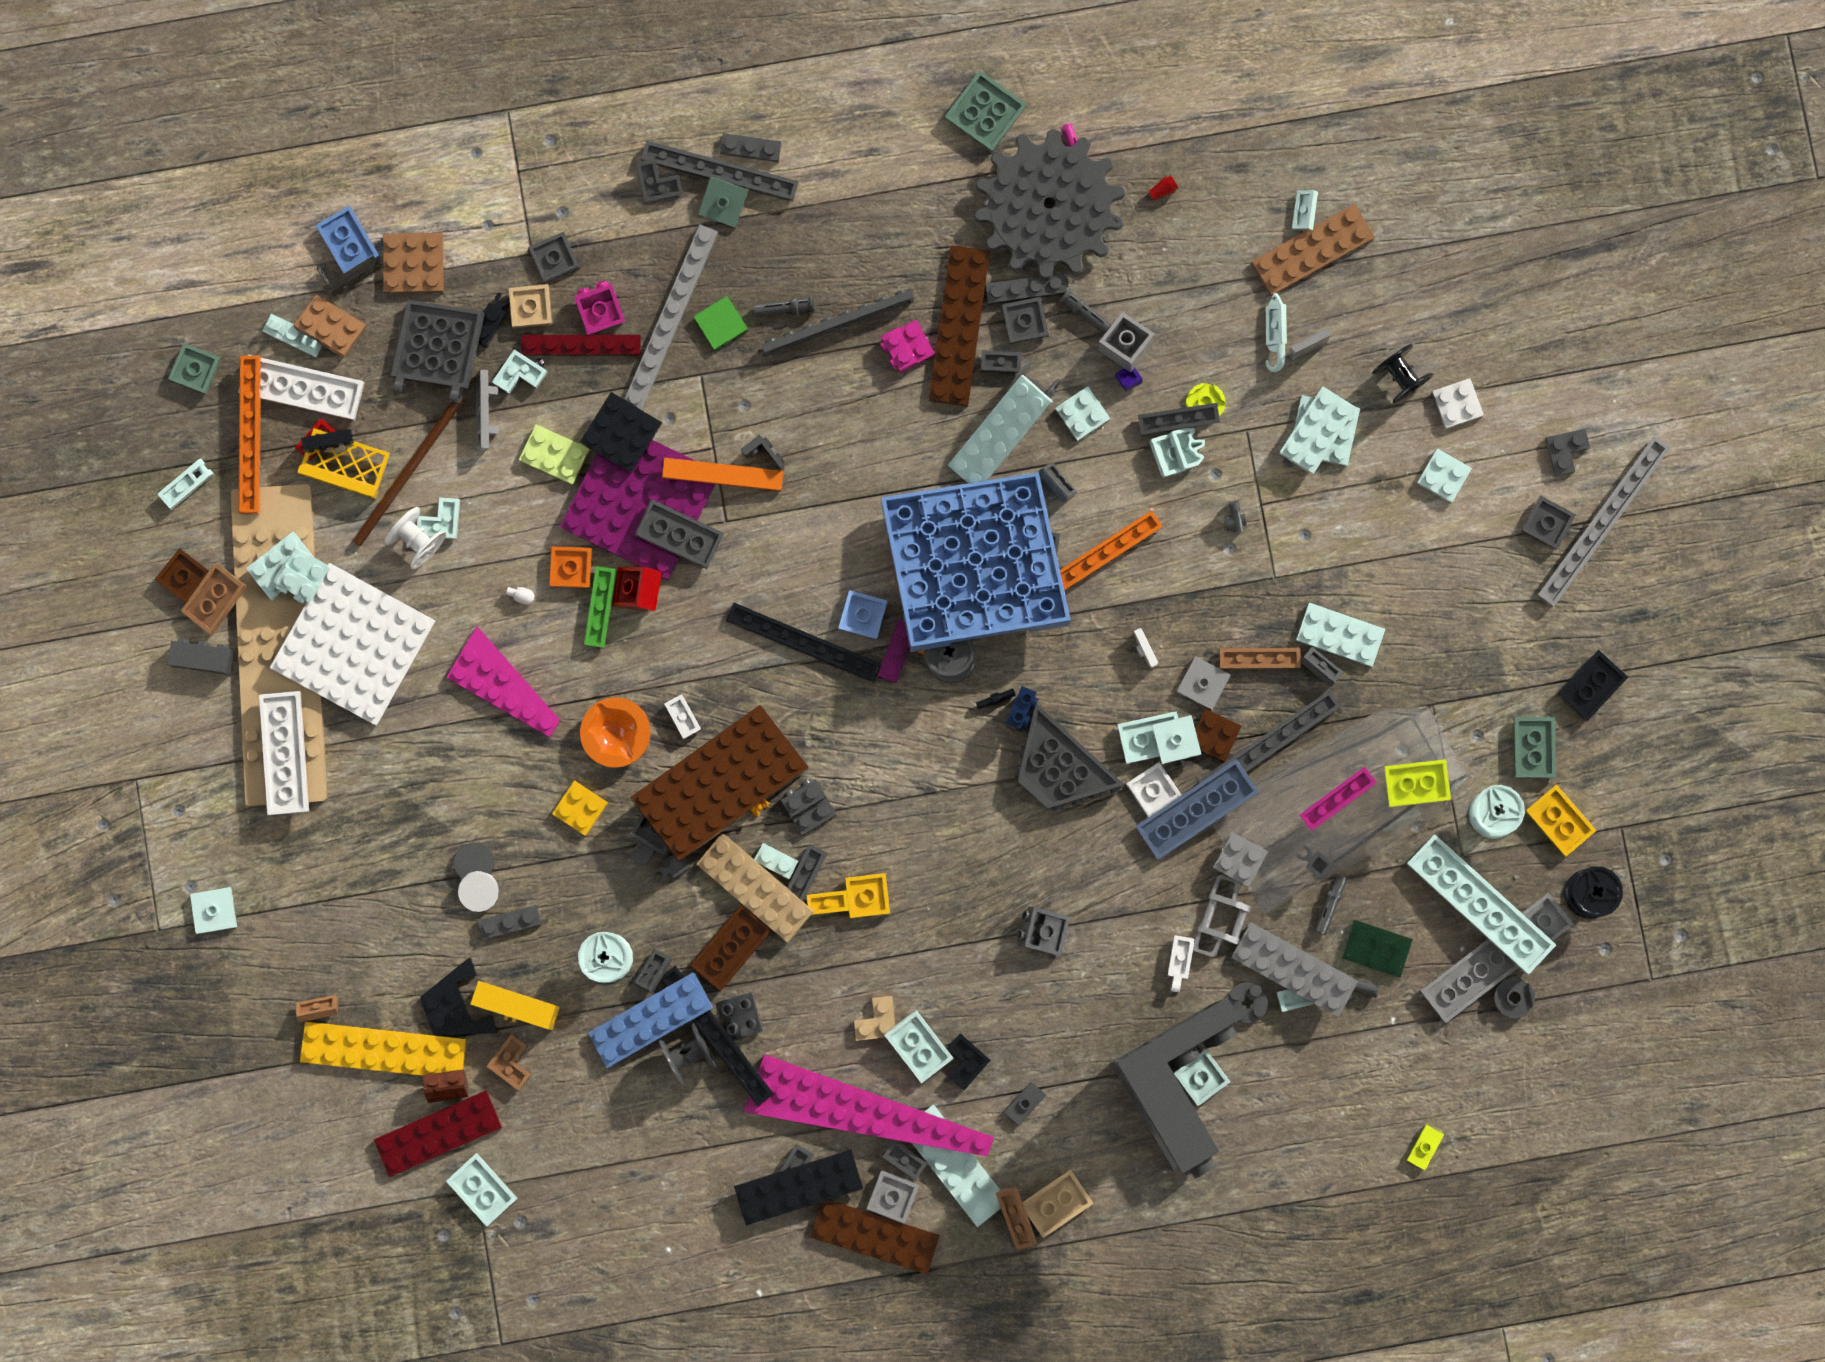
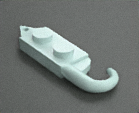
M1273 293L1269 305L1266 306V346H1268L1270 351L1277 352V364L1272 367L1269 360H1266L1265 363L1270 372H1278L1285 364V344H1287L1286 305L1282 303L1277 293Z

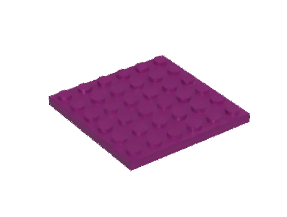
M654 440L648 446L632 474L596 454L560 528L639 567L662 572L661 577L668 580L679 557L634 536L650 500L657 501L698 521L716 484L662 479L664 458L695 460Z

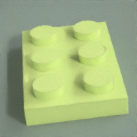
M535 424L519 461L574 486L590 449Z

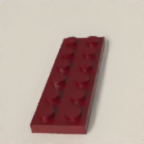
M485 1090L374 1139V1142L388 1176L392 1177L503 1127L488 1091Z

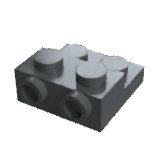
M807 779L800 784L802 788L797 791L793 789L783 794L784 799L781 800L802 836L837 815L816 779L813 781Z
M1028 907L1022 913L1021 919L1024 925L1023 929H1020L1017 934L1018 946L1061 956L1070 917L1036 907Z

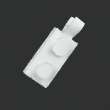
M1174 935L1167 975L1173 977L1172 992L1179 993L1181 980L1188 979L1195 940L1193 938Z

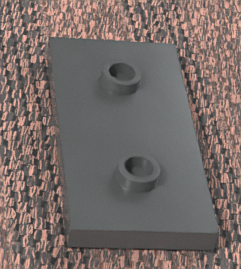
M651 499L634 536L707 570L724 533Z

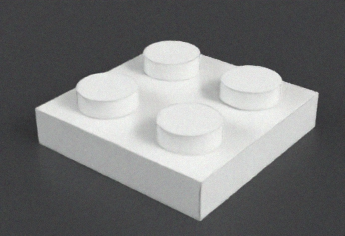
M1470 378L1432 391L1445 430L1484 416Z

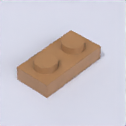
M336 995L296 1003V1018L298 1022L338 1014V999Z

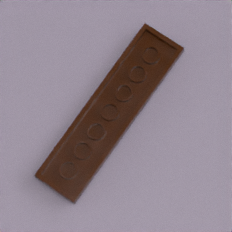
M951 245L929 401L968 406L990 256L989 250Z

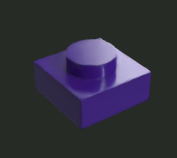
M1135 368L1131 373L1126 369L1115 373V378L1125 392L1143 382L1142 377Z

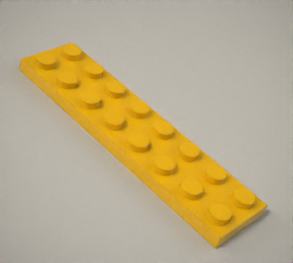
M305 1022L300 1062L423 1076L462 1070L464 1068L467 1039Z

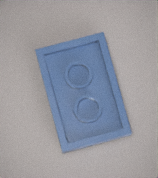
M350 206L316 225L346 277L380 258Z

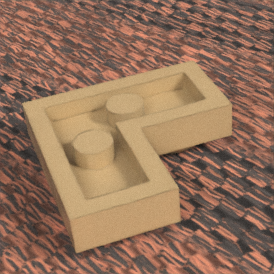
M892 996L872 998L874 1018L854 1020L856 1041L886 1038L884 1034L895 1026Z

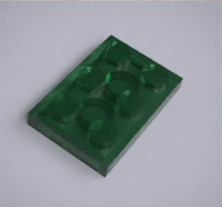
M1354 920L1341 959L1401 978L1413 939Z

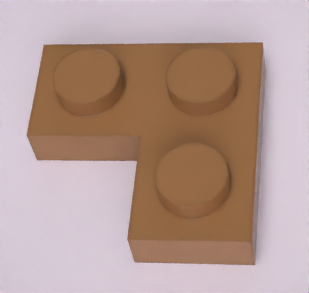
M510 1034L486 1067L520 1091L532 1075L516 1063L528 1045L513 1034Z

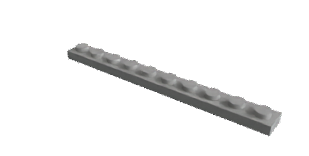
M699 224L624 399L641 410L645 406L718 235V231Z
M1655 436L1650 440L1537 594L1540 599L1551 607L1557 604L1671 447Z

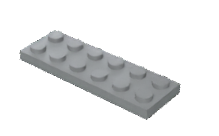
M1251 922L1231 957L1337 1017H1340L1359 982Z

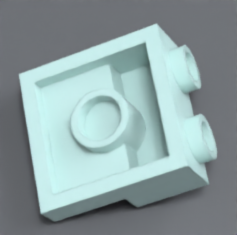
M295 546L276 575L274 582L277 584L276 588L286 594L289 591L294 594L293 598L304 604L305 601L310 603L319 590L320 583L330 567Z

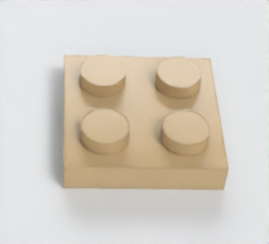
M548 284L509 288L512 328L552 325Z

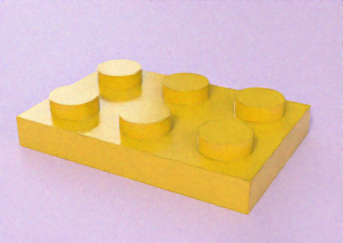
M1557 784L1525 810L1564 857H1567L1597 831Z

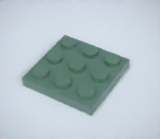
M979 70L944 116V119L987 150L993 152L1025 110L1027 104Z

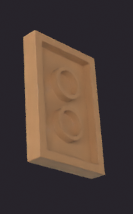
M315 295L294 323V328L345 358L365 331L366 324Z
M214 563L181 612L207 633L214 635L247 586L220 564Z

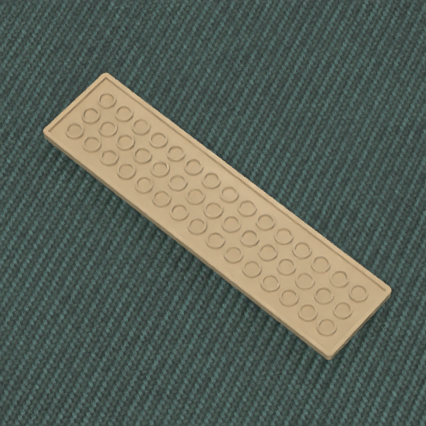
M308 484L260 487V514H239V489H233L231 491L234 574L237 579L247 586L236 602L245 803L249 807L267 806L259 695L294 691L301 692L309 803L324 802L327 800L322 696L270 668L307 601L304 604L293 598L294 594L289 591L286 594L282 592L276 598L270 600L246 569L293 531L315 557L312 488Z

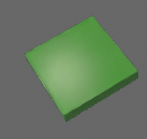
M728 296L693 316L714 351L748 331L747 326Z

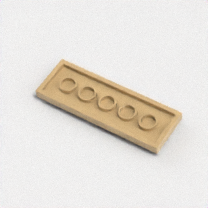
M721 833L697 862V865L787 943L790 942L814 913L808 905L724 833Z

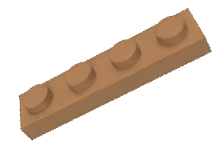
M1300 648L1219 649V669L1301 668Z

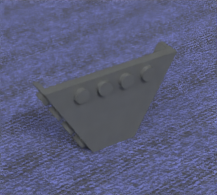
M1038 704L1034 710H1030L1029 717L1032 718L1031 725L1027 726L1024 737L1027 738L1026 746L1022 745L1020 757L1023 758L1022 765L1017 766L1015 777H1019L1018 782L1047 809L1052 808L1053 811L1063 809V804L1069 802L1073 806L1084 802L1083 798L1091 796L1092 800L1102 797V792L1110 790V793H1115L1122 790L1121 786L1125 784Z

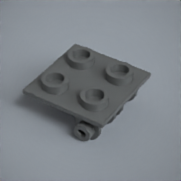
M753 992L717 1002L724 1028L733 1040L763 1031V1025H761L759 1017L760 1013L758 1014Z

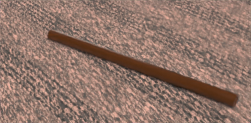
M463 399L461 403L451 402L353 539L354 543L360 547L463 404Z

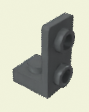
M758 435L741 448L742 454L747 459L750 456L753 458L761 452L760 448L763 447L781 471L785 469L783 465L785 463L784 459L779 453L774 454L771 450L773 446L766 437L763 439Z

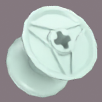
M1494 785L1484 789L1474 798L1469 809V819L1474 830L1481 836L1489 839L1503 838L1515 831L1522 823L1525 814L1524 802L1520 795L1512 788L1504 785Z
M597 932L589 936L581 944L578 952V962L582 972L589 979L599 983H614L622 979L630 971L633 963V952L629 943L623 937L609 932ZM602 956H609V960L602 959Z

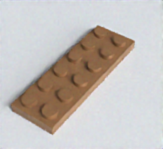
M1353 204L1314 226L1313 230L1301 233L1256 258L1251 263L1269 294L1273 296V293L1286 289L1374 240L1375 237L1357 206Z

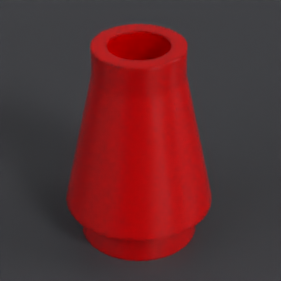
M1169 175L1168 177H1163L1148 192L1155 201L1176 193L1175 190L1179 189L1173 177Z

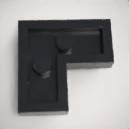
M961 1033L947 1048L962 1062L949 1078L964 1091L991 1060Z

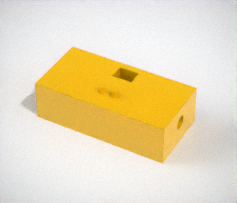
M478 981L471 1001V1005L505 1015V1020L511 1017V1022L515 1023L516 1019L550 1030L554 1028L560 1006Z

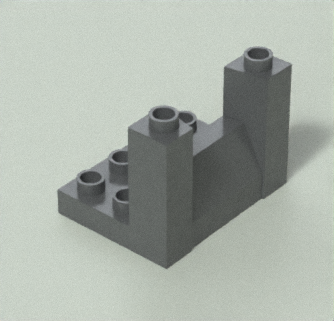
M1228 998L1211 1003L1109 1063L1172 1170L1179 1169L1180 1173H1185L1186 1176L1192 1173L1195 1179L1216 1167L1212 1156L1220 1151L1171 1069L1181 1068L1200 1057L1201 1055L1195 1046L1201 1042L1206 1049L1213 1048L1237 1035L1232 1024L1239 1021L1240 1018Z

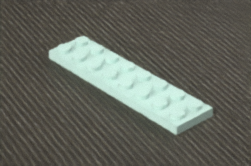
M1435 834L1407 863L1415 873L1527 975L1556 946L1551 939Z

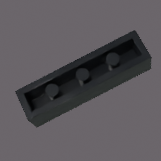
M351 429L301 438L303 451L307 453H313L314 450L318 449L319 451H324L329 447L332 449L339 448L340 445L350 446L351 443H354Z

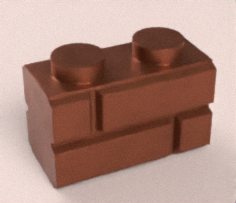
M464 1069L423 1075V1089L427 1102L468 1097V1080Z

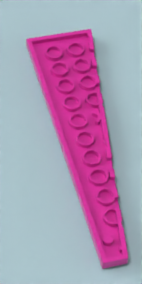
M765 1054L758 1073L774 1092V1095L759 1107L749 1096L744 1112L987 1157L995 1138Z

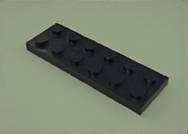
M852 1149L735 1185L734 1189L745 1225L747 1226L862 1190L863 1185Z

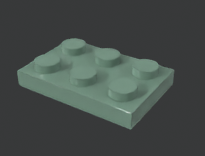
M1514 717V778H1556L1555 717Z

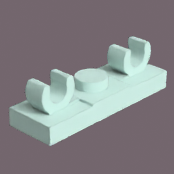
M273 314L270 315L262 330L263 333L315 358L323 346L318 341L295 329L294 324Z

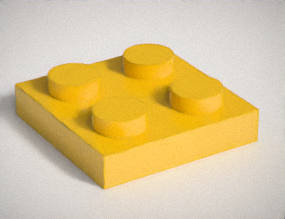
M574 780L552 814L587 836L608 805V802Z
M886 873L845 878L850 918L890 914Z

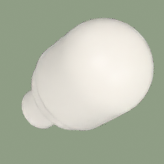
M510 587L507 589L506 595L514 597V600L518 603L529 605L534 601V593L530 589L517 587V590Z

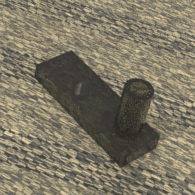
M371 256L338 278L334 276L327 263L320 264L316 270L326 284L323 287L325 292L332 300L381 269V266L375 257Z

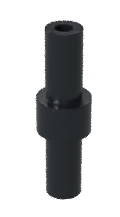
M1013 688L999 694L996 692L991 694L989 698L976 702L978 710L990 705L996 706L1001 704V701L1014 697L1016 694Z

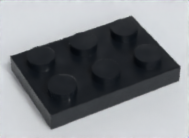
M1597 650L1557 695L1587 722L1625 682L1628 676L1600 650Z

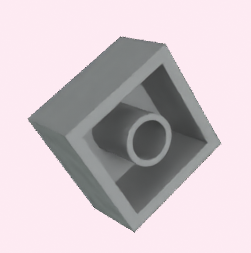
M1122 312L1099 341L1098 351L1131 373L1154 343L1155 333Z

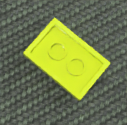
M1446 759L1384 766L1389 807L1451 800Z

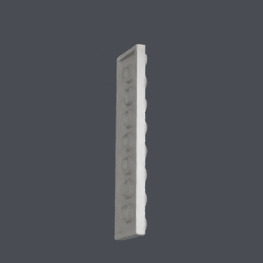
M1549 893L1522 912L1527 919L1552 941L1574 925ZM1487 939L1421 989L1420 992L1441 1020L1447 1023L1515 971L1518 966Z

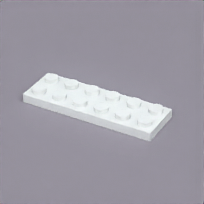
M261 358L262 400L355 421L364 387L363 381Z
M301 692L259 695L267 815L309 812Z

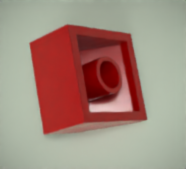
M618 567L612 606L639 611H656L662 572L646 567Z

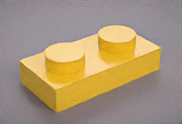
M847 890L807 895V904L814 911L812 915L849 911Z

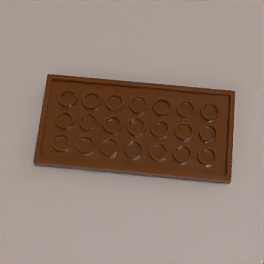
M759 705L635 793L630 799L677 861L680 862L804 773L809 767L762 706Z

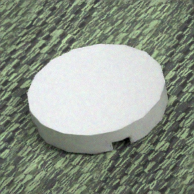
M482 871L471 872L463 877L458 890L461 903L469 910L477 912L491 908L498 899L499 893L497 881L492 875Z

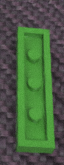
M596 566L584 642L585 646L605 649L616 569Z

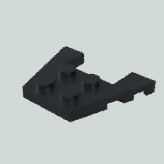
M472 958L466 959L420 997L434 1036L498 1032L492 1015L473 1022L471 1021L458 982L477 975Z

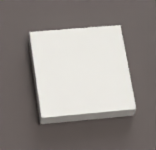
M1160 762L1125 784L1147 817H1150L1181 796V793Z

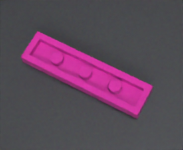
M1363 767L1299 816L1308 828L1313 831L1374 786L1377 781L1368 769Z

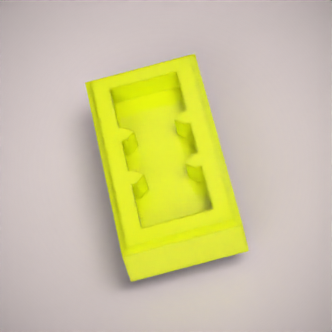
M1425 1124L1406 1161L1426 1170L1444 1134Z

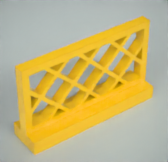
M314 428L311 436L327 432ZM354 441V443H351L353 447L349 448L346 446L347 450L337 455L334 449L331 448L334 456L325 461L319 449L314 450L313 453L305 452L297 473L301 476L376 500L390 453ZM358 447L362 448L366 456L355 461L351 451ZM349 452L353 462L343 467L338 457ZM317 453L321 463L315 466L307 464L309 456ZM375 454L383 455L382 463L374 467L370 457ZM368 458L372 468L361 473L357 463ZM336 459L340 469L331 472L328 470L326 463ZM355 465L359 475L350 478L347 476L345 469ZM374 471L377 476L375 485L366 483L363 476Z

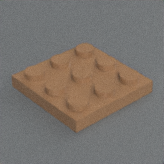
M383 234V292L385 294L444 292V234Z

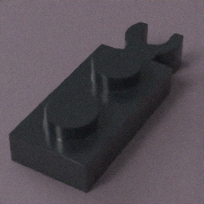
M501 293L496 294V303L494 305L488 303L484 310L485 315L478 343L487 348L507 315L503 309L510 305V298H507L504 303L500 302Z

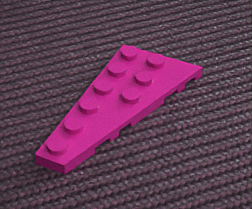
M476 626L446 678L551 738L561 720L479 627Z

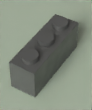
M178 638L177 641H171L167 665L176 668L231 675L234 651L229 649L228 645L217 644V647L209 646L210 643L197 641V644H191L190 640Z

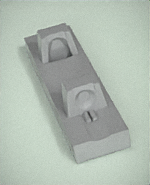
M479 370L476 373L477 452L488 450L489 436L499 434V426L489 425V397H496L498 395V387L488 386V370Z

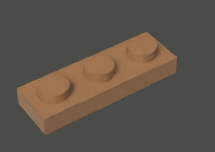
M1017 1186L999 1190L996 1196L1016 1250L1035 1246L1037 1241Z

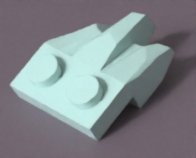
M1195 428L1179 429L1149 441L1162 478L1182 473L1199 465L1203 460L1204 456L1197 453V450L1205 446V440H1194L1192 438V435L1195 434Z

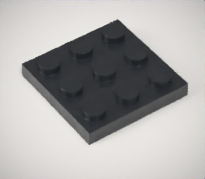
M610 392L582 437L580 444L632 474L660 429L662 422Z

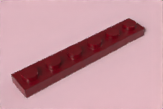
M521 335V354L524 356H641V335Z

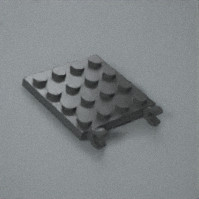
M408 300L391 376L396 378L393 390L397 391L396 393L405 394L406 380L452 387L449 399L453 400L452 402L461 403L462 389L468 390L485 313L483 311Z

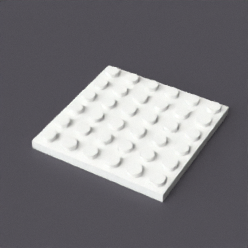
M329 563L330 569L320 583L319 590L310 603L307 602L270 668L377 726L436 621Z

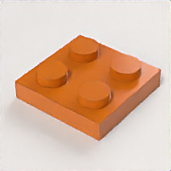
M551 546L549 586L590 589L592 548Z

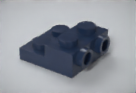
M1021 686L1005 722L1008 729L1013 731L1016 729L1021 732L1023 727L1027 728L1031 719L1028 714L1031 709L1034 710L1039 701L1036 698L1037 692Z

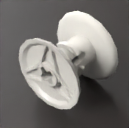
M418 507L407 512L392 527L384 540V544L392 545L399 539H402L406 543L407 548L411 547L416 552L411 561L412 569H416L424 564L438 550L447 534L444 531H440L429 538L424 533L425 530L423 528H418L414 524L420 515V508Z

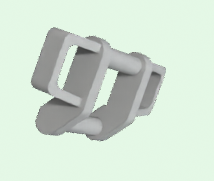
M1223 875L1217 876L1213 890L1208 897L1210 900L1202 924L1197 929L1198 933L1193 946L1195 952L1214 958L1223 940L1235 945L1239 944L1240 939L1238 938L1246 914L1251 909V906L1237 901L1240 882ZM1222 880L1235 884L1232 899L1216 894ZM1217 902L1239 909L1231 935L1209 928ZM1203 933L1218 938L1212 952L1199 949Z

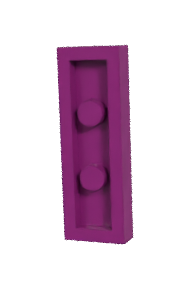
M897 621L877 676L893 683L898 681L910 648L905 622Z

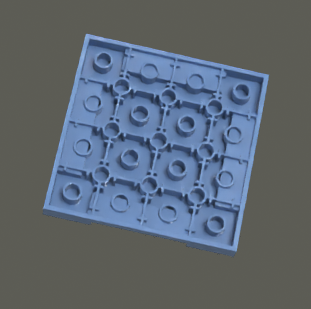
M1039 472L881 498V507L890 543L910 652L950 646L952 642L1024 630L1035 632L1070 625L1071 619Z

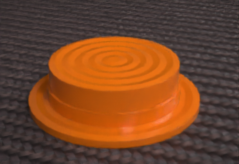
M620 697L606 698L594 704L584 715L580 727L581 743L589 757L598 764L611 768L624 767L637 761L646 751L651 736L650 723L644 711L636 703Z

